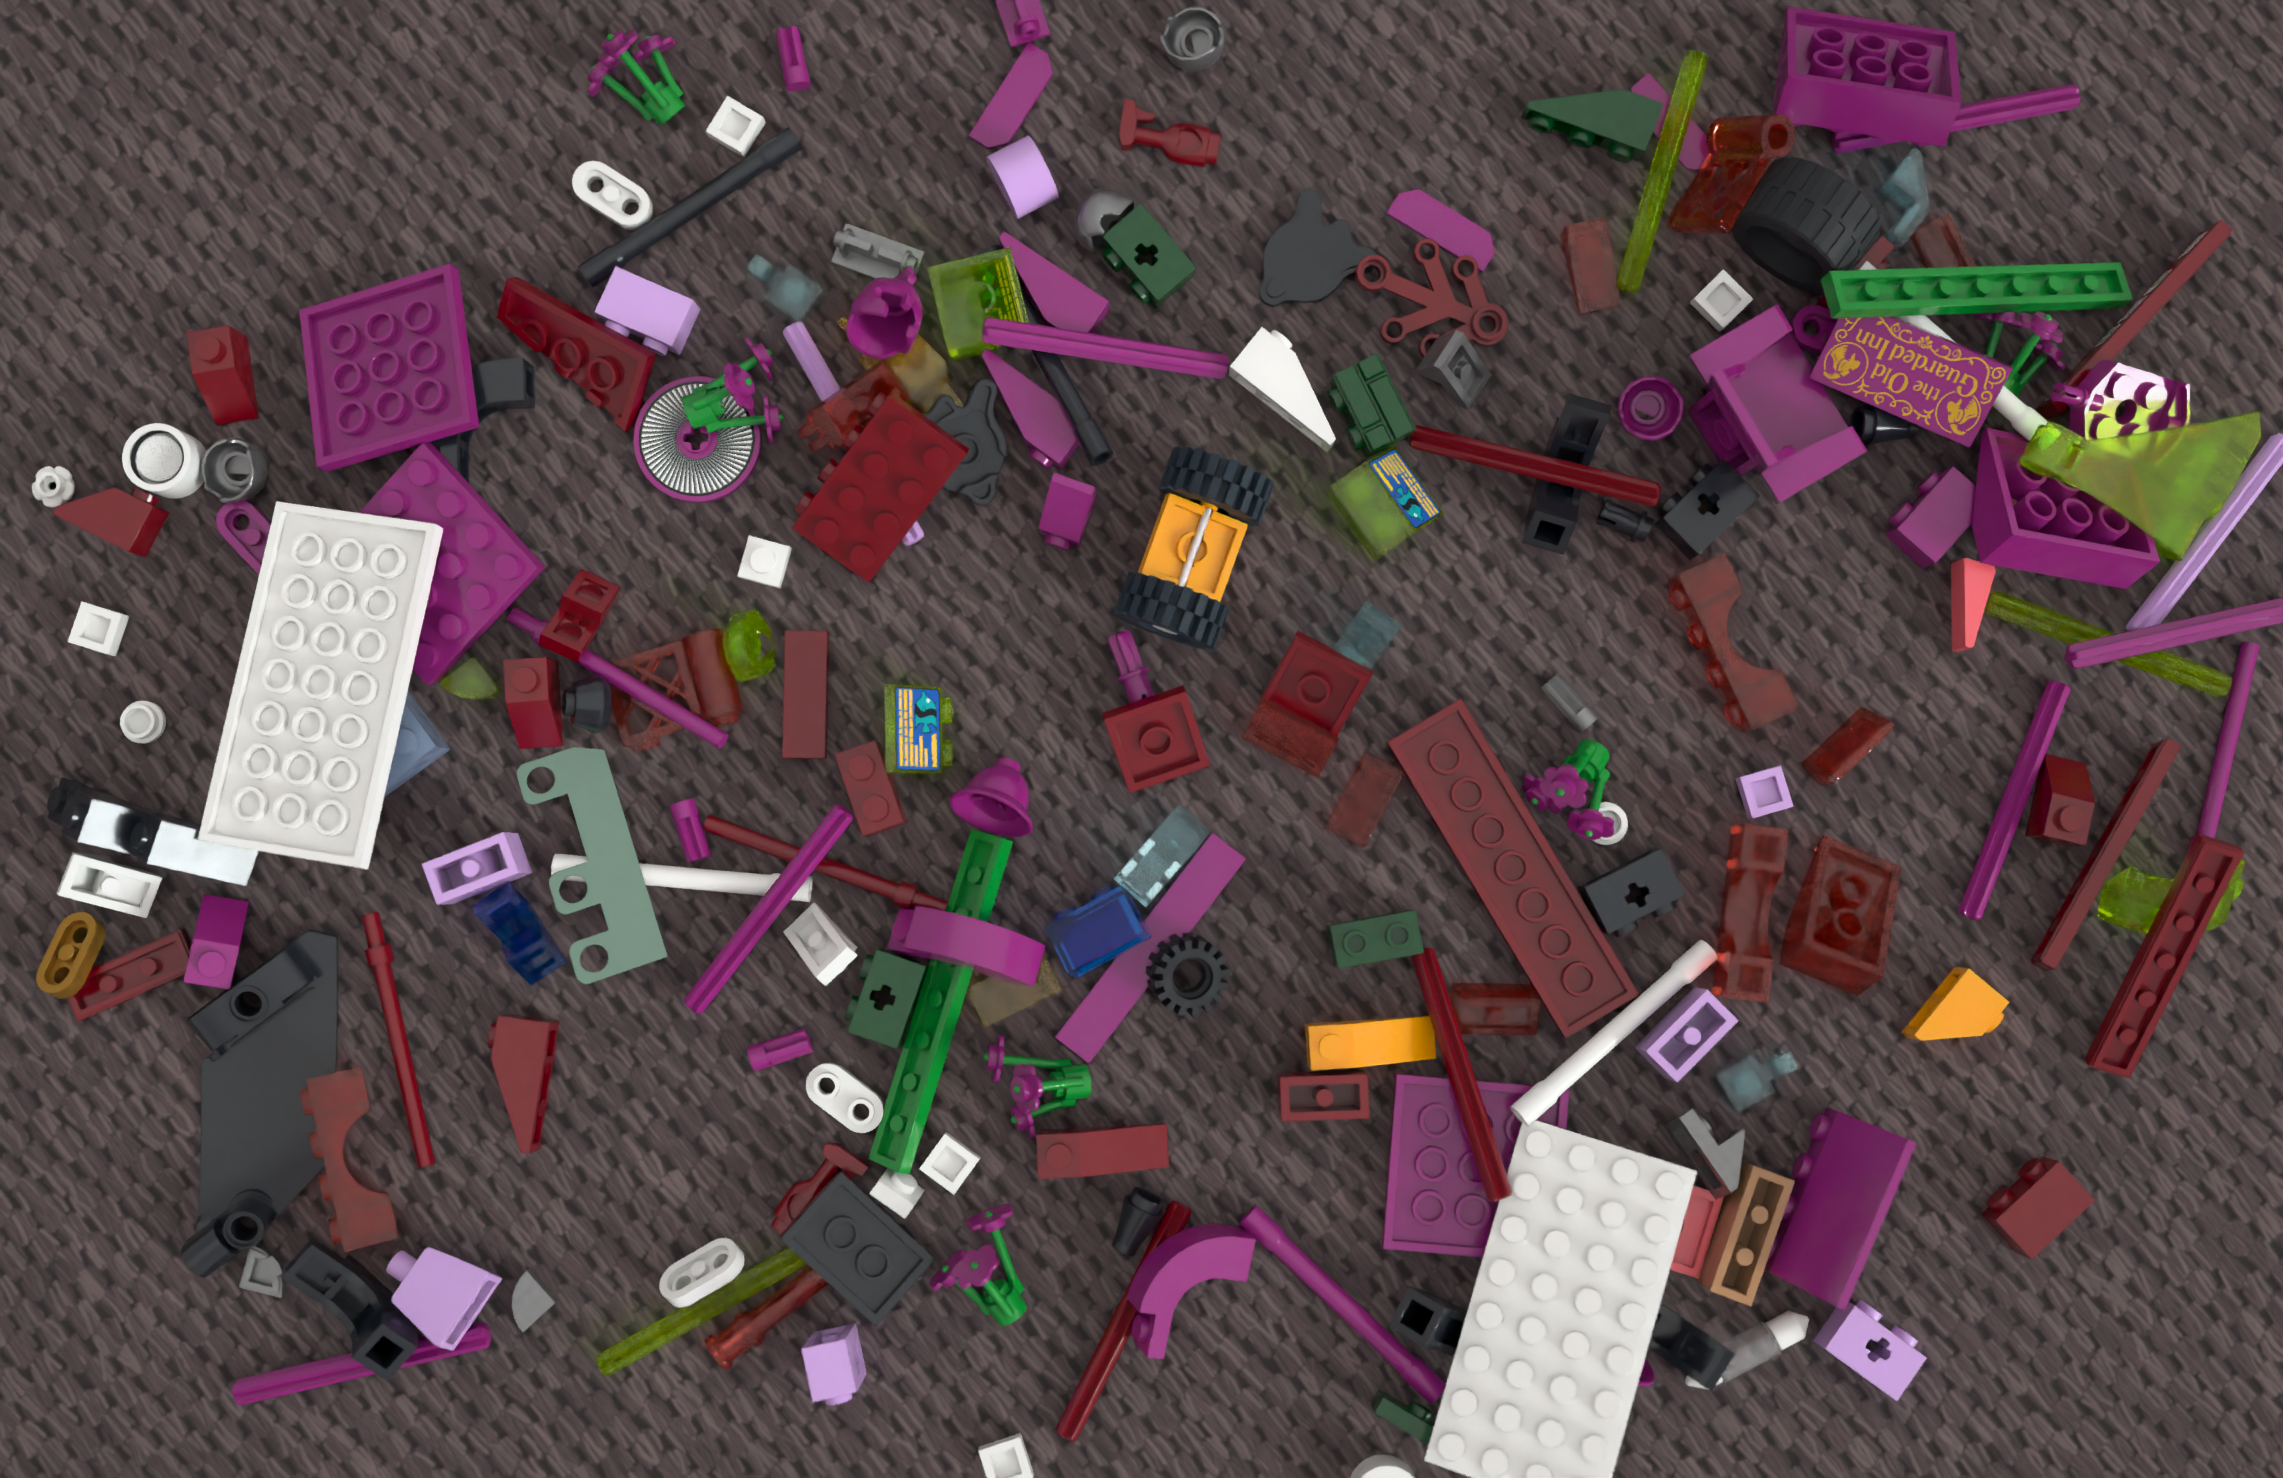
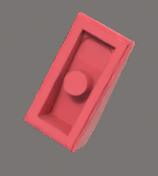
M1962 558L1951 563L1952 651L1961 652L1974 647L1996 572L1995 566L1980 563L1969 558Z

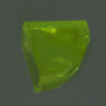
M475 657L439 682L450 693L469 700L491 699L503 692L481 662Z

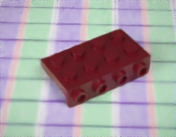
M895 387L888 396L881 391L865 412L872 418L863 429L857 425L854 426L841 444L847 452L839 462L833 458L829 460L817 477L818 480L823 482L822 486L815 495L808 490L793 510L800 516L792 529L868 583L969 451V448L899 397L901 391Z

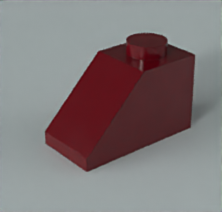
M229 325L186 332L192 375L215 424L218 426L259 419L247 336Z
M114 487L57 506L53 514L130 553L146 558L170 512L157 507L156 505L160 498L144 490L134 487L132 493Z
M548 657L503 660L505 703L519 749L563 746L559 662Z
M2045 754L2038 772L2025 832L2026 837L2063 846L2086 845L2095 806L2086 763Z

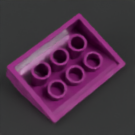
M1787 7L1774 90V120L1783 121L1791 126L1808 125L1821 127L1836 133L1846 131L1865 134L1875 139L1891 138L1910 141L1918 146H1945L1961 106L1955 32Z
M1986 428L1981 433L1972 523L1980 563L2127 589L2160 562L2130 458L2056 441L2040 452L2021 434Z
M1826 1107L1824 1114L1819 1113L1810 1126L1809 1137L1813 1139L1807 1153H1801L1793 1165L1792 1177L1796 1178L1765 1270L1845 1311L1917 1143Z

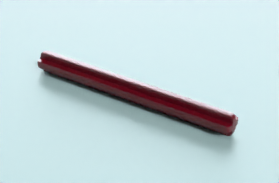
M1420 425L1415 426L1416 430L1410 436L1409 445L1417 450L1651 507L1656 506L1661 493V486L1656 482Z
M1423 948L1424 953L1411 955L1416 976L1487 1199L1491 1202L1502 1200L1511 1196L1512 1190L1435 950L1433 948Z
M1174 1200L1170 1202L1057 1424L1056 1433L1062 1438L1072 1442L1078 1439L1132 1332L1134 1319L1137 1314H1140L1127 1299L1134 1276L1144 1260L1157 1246L1174 1234L1184 1230L1191 1216V1209L1188 1206Z

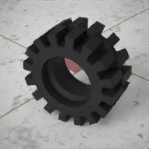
M1183 933L1181 938L1176 934L1169 936L1171 942L1166 944L1161 941L1157 945L1161 949L1156 955L1151 952L1148 958L1153 962L1152 966H1146V974L1150 977V980H1147L1148 987L1154 992L1153 995L1160 1003L1178 1015L1185 1016L1186 1012H1188L1192 1017L1199 1016V1009L1209 1012L1213 1009L1210 1005L1213 1000L1220 1003L1224 998L1219 994L1220 990L1228 989L1229 983L1224 980V976H1230L1229 968L1224 965L1227 962L1224 955L1218 951L1219 949L1199 935L1194 937L1191 933ZM1186 959L1199 961L1202 966L1200 982L1192 989L1181 990L1176 988L1173 982L1175 967Z

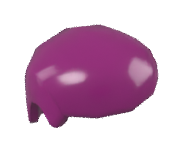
M1644 376L1630 382L1619 396L1617 415L1623 428L1631 436L1641 440L1656 441L1669 436L1681 423L1684 412L1683 396L1667 379ZM1635 409L1654 416V418L1643 420L1636 414Z

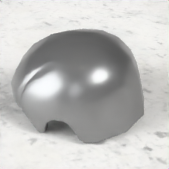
M1188 7L1174 16L1168 17L1164 33L1160 35L1161 45L1170 62L1184 71L1200 72L1211 67L1221 56L1226 41V30L1222 21L1215 13L1204 7ZM1190 35L1195 54L1189 52L1186 47V42Z
M1108 187L1095 189L1086 195L1079 204L1075 214V233L1080 245L1092 252L1098 249L1102 242V236L1109 231L1110 223L1115 220H1122L1133 210L1135 206L1134 198Z
M237 437L216 441L204 452L200 468L205 483L204 489L217 496L222 503L252 499L264 488L268 476L267 463L262 453L256 446ZM230 473L249 474V476L245 480L239 481L234 479Z

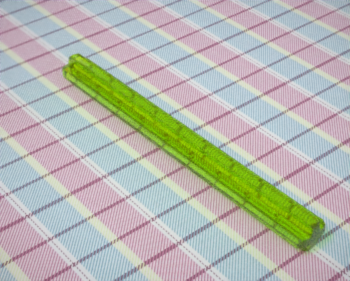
M1689 50L1684 56L1617 278L1616 289L1622 292L1635 294L1640 288L1709 59L1708 55L1704 52Z
M1999 591L1989 594L1984 609L1986 614L2069 644L2115 634ZM2162 650L2116 660L2215 697L2225 696L2229 692L2232 683V677L2229 674Z
M788 1247L738 1275L731 1282L693 1304L679 1308L604 1350L596 1357L597 1365L605 1376H609L808 1264Z

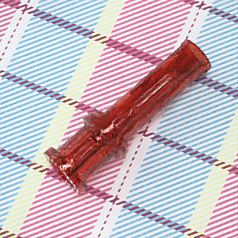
M810 1266L750 1312L745 1310L744 1312L740 1311L734 1316L735 1321L716 1336L712 1334L704 1339L707 1349L723 1369H730L733 1366L734 1359L752 1345L755 1347L760 1346L766 1338V1332L830 1284Z

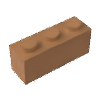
M1742 1160L1738 1188L1725 1196L1699 1279H1696L1698 1284L1713 1293L1752 1306L1794 1186V1180Z

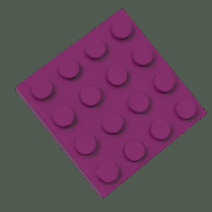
M446 264L299 310L316 466L328 472L421 445L422 442L428 443L479 428L459 270L453 265Z
M422 442L359 512L362 514L433 523L444 528L412 669L427 686L434 685L546 568L438 449L429 442Z
M1395 1073L1381 1246L1383 1249L1483 1257L1500 1200L1491 1202L1487 1199L1449 1077ZM1476 1080L1507 1175L1522 1125L1511 1111L1510 1106L1534 1085ZM1569 1089L1563 1092L1557 1101L1536 1121L1566 1130Z

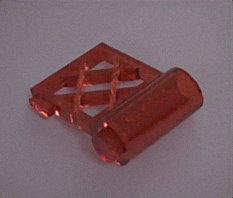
M1783 114L1719 117L1714 120L1706 134V144L1709 153L1684 197L1679 198L1668 217L1670 220L1668 226L1675 232L1729 233L1771 159L1782 158L1792 149L1795 141V129L1791 120ZM1722 167L1723 171L1712 178L1716 169ZM1747 169L1746 173L1736 181L1735 177ZM1726 186V189L1724 191H1722L1719 195L1712 199L1711 196L1713 194H1715L1722 187ZM1701 204L1702 208L1691 215L1692 211ZM1726 206L1720 218L1715 219L1714 214Z
M721 628L697 632L682 638L680 641L609 662L619 669L631 667L642 673L640 681L646 685L651 678L667 687L668 690L665 696L671 700L675 693L688 699L692 713L707 722H713V725L717 728L738 723V714L745 712L728 647ZM675 653L679 669L670 683L654 674V671L661 657ZM650 661L646 669L638 665ZM682 681H683V685H684L685 690L679 688V685L681 684ZM610 683L611 704L623 747L633 746L634 753L661 746L659 737L685 730L684 727ZM622 697L628 700L626 707H624ZM637 705L654 716L646 731L632 735L628 718ZM661 719L669 723L658 727Z

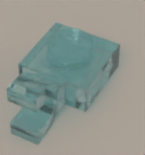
M756 254L747 266L753 277L771 289L765 296L766 301L795 322H803L825 292L824 288L790 264L781 274L774 266Z
M1783 1049L1761 1062H1758L1753 1053H1749L1718 1070L1714 1075L1734 1111L1738 1113L1775 1093L1769 1082L1770 1080L1784 1076L1799 1067L1791 1053L1785 1052Z

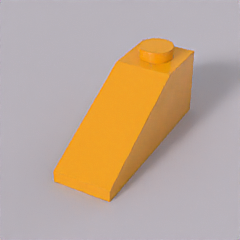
M1430 1016L1305 1024L1307 1066L1311 1071L1436 1059L1435 1034Z

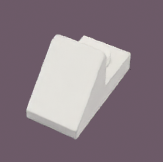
M72 852L57 895L147 918L162 877L152 872L115 863L110 857L105 855Z
M815 902L784 931V934L813 975L825 986L858 956L855 953L858 947Z

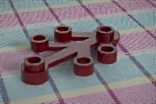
M1425 238L1420 240L1412 251L1414 261L1423 266L1432 290L1391 273L1389 263L1381 256L1369 255L1357 265L1355 280L1363 290L1373 292L1382 288L1426 307L1402 318L1391 317L1385 320L1380 326L1379 332L1382 340L1388 344H1396L1406 334L1447 317L1464 324L1452 331L1458 330L1464 333L1468 341L1473 340L1482 346L1498 343L1505 337L1508 331L1509 322L1505 311L1496 304L1488 303L1477 275L1478 263L1473 257L1468 255L1460 256L1452 263L1451 275L1457 282L1463 283L1471 307L1455 300L1439 259V245L1433 239ZM1422 245H1428L1433 250L1431 259L1426 260L1420 256L1419 249ZM1460 262H1466L1470 265L1471 274L1469 276H1462L1458 272V264ZM1368 267L1376 269L1378 272L1377 281H1367L1364 277V270ZM1487 317L1493 321L1494 327L1491 332L1481 330L1479 325L1481 318ZM1389 323H1395L1399 326L1400 335L1398 338L1388 336L1386 327ZM1428 334L1420 340L1418 351L1423 358L1427 354L1425 350L1426 341L1430 339L1436 340L1439 335Z

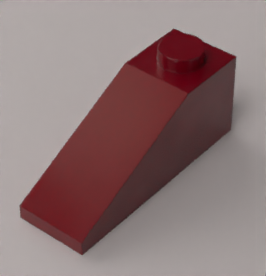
M504 1014L499 1015L497 1022H493L490 1027L488 1047L493 1048L491 1061L520 1153L530 1154L540 1149L559 1021Z
M1167 1123L1038 1130L1036 1134L1038 1179L1087 1177L1169 1167Z

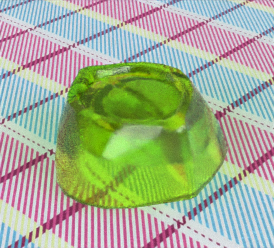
M756 609L734 613L724 633L723 645L727 662L736 680L739 682L762 677L771 672L775 666L776 657L771 630L763 616ZM760 633L770 638L772 643V649L763 658L760 656Z

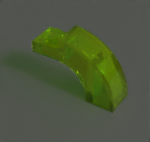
M2241 859L2205 931L2214 929L2227 921L2231 903L2240 895L2244 887V880L2241 877L2246 861ZM2129 866L2104 884L2097 917L2118 927L2147 934L2174 879L2153 876L2133 866Z

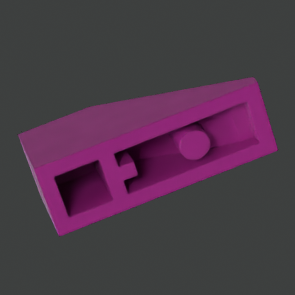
M1003 231L999 237L1000 246L1005 254L1009 253L1011 255L1015 273L1043 324L1049 327L1095 333L1110 312L1109 301Z
M986 348L982 353L984 365L996 384L997 390L1026 446L1031 449L1028 456L1046 470L1053 465L1061 471L1080 444L1059 401Z

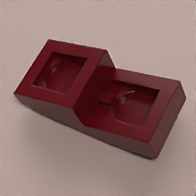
M581 569L562 595L560 607L540 634L538 645L578 663L606 618L620 586Z

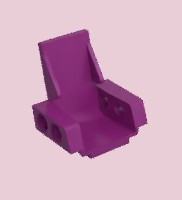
M1778 304L1689 356V362L1692 367H1696L1707 386V394L1687 410L1718 463L1725 460L1740 476L1754 469L1756 474L1761 475L1773 494L1772 498L1776 505L1867 452L1853 426L1848 427L1822 383L1809 378L1813 369L1792 336L1793 328Z

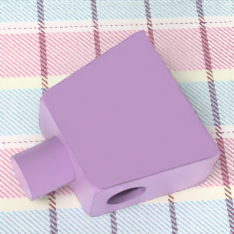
M427 1247L418 1259L401 1250L391 1259L386 1269L389 1275L401 1282L392 1296V1303L433 1344L454 1351L502 1280V1277L431 1247Z

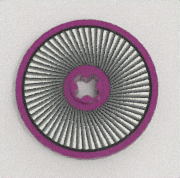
M692 376L680 378L664 385L646 401L635 424L634 451L642 472L657 489L680 501L706 503L730 495L747 481L754 471L760 456L762 444L760 425L722 428L712 433H708L706 427L702 426L699 429L704 436L708 437V441L701 442L699 450H695L691 443L686 442L687 437L694 436L695 429L691 426L686 416L682 397L694 393L693 389L706 385L715 378ZM733 395L722 399L726 413L720 415V419L756 415L753 408L748 410L744 406L739 407Z

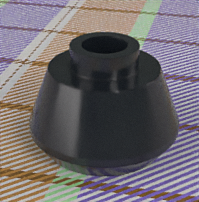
M594 675L573 682L571 690H564L563 715L570 716V721L573 725L593 733H599L607 728L611 713V688L609 681L601 675Z

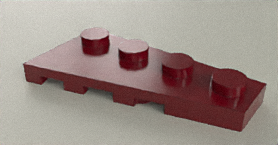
M517 276L506 279L497 318L536 353L543 352L555 364L554 369L565 379L572 378L587 392L585 397L596 407L603 406L615 417L614 423L624 432L632 429L640 410L657 353Z

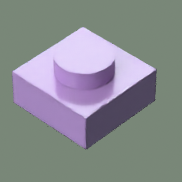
M1775 766L1735 778L1748 819L1794 807L1781 766Z

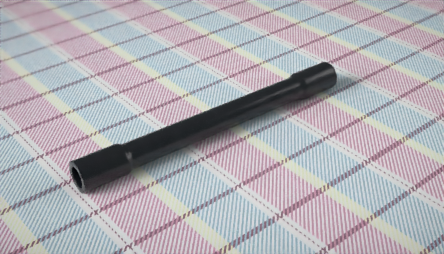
M787 127L761 144L755 152L616 244L607 246L578 266L590 285L595 287L612 275L615 266L622 269L628 261L764 171L773 169L802 150L800 142L792 130Z
M993 245L983 250L979 259L983 267L1006 254L1000 245ZM1018 283L1027 322L1041 325ZM1031 350L1074 429V435L1090 465L1097 466L1108 461L1113 456V451L1097 421L1091 417L1058 354Z

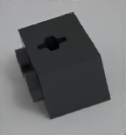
M1722 460L1713 468L1708 463L1703 465L1688 480L1693 487L1683 497L1676 492L1658 509L1663 516L1655 525L1689 560L1703 552L1760 497L1725 460ZM1706 500L1710 506L1707 508V512L1702 515L1697 509L1700 507L1701 502Z
M1662 848L1651 849L1577 887L1602 933L1610 934L1613 932L1615 937L1627 934L1639 927L1636 920L1649 913L1656 918L1672 911L1677 907L1674 900L1686 895ZM1628 885L1631 888H1640L1641 894L1636 896L1638 904L1626 902L1625 896L1630 893Z

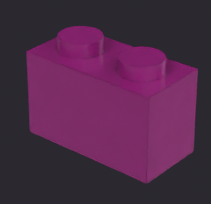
M1954 466L1939 474L1935 470L1929 473L1916 487V490L1921 493L1911 505L1907 501L1904 502L1888 519L1893 525L1884 535L1922 568L1937 563L1973 522L1976 486Z

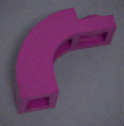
M916 906L915 910L899 908L896 921L892 927L887 950L899 955L929 958L956 964L983 973L1003 983L1034 987L1046 945L985 921L943 910Z
M1226 1224L1194 1226L1176 1233L1163 1241L1144 1260L1134 1276L1127 1299L1140 1313L1134 1319L1132 1336L1135 1341L1134 1343L1147 1358L1164 1359L1175 1307L1181 1297L1191 1287L1202 1281L1217 1278L1247 1282L1256 1239L1244 1228Z

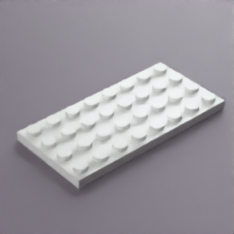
M276 501L198 841L368 870L444 528L433 523Z
M1536 1120L1528 1127L1525 1121H1522L1507 1173L1512 1193L1508 1198L1500 1200L1424 1461L1471 1478H1612L1697 1174L1696 1170Z

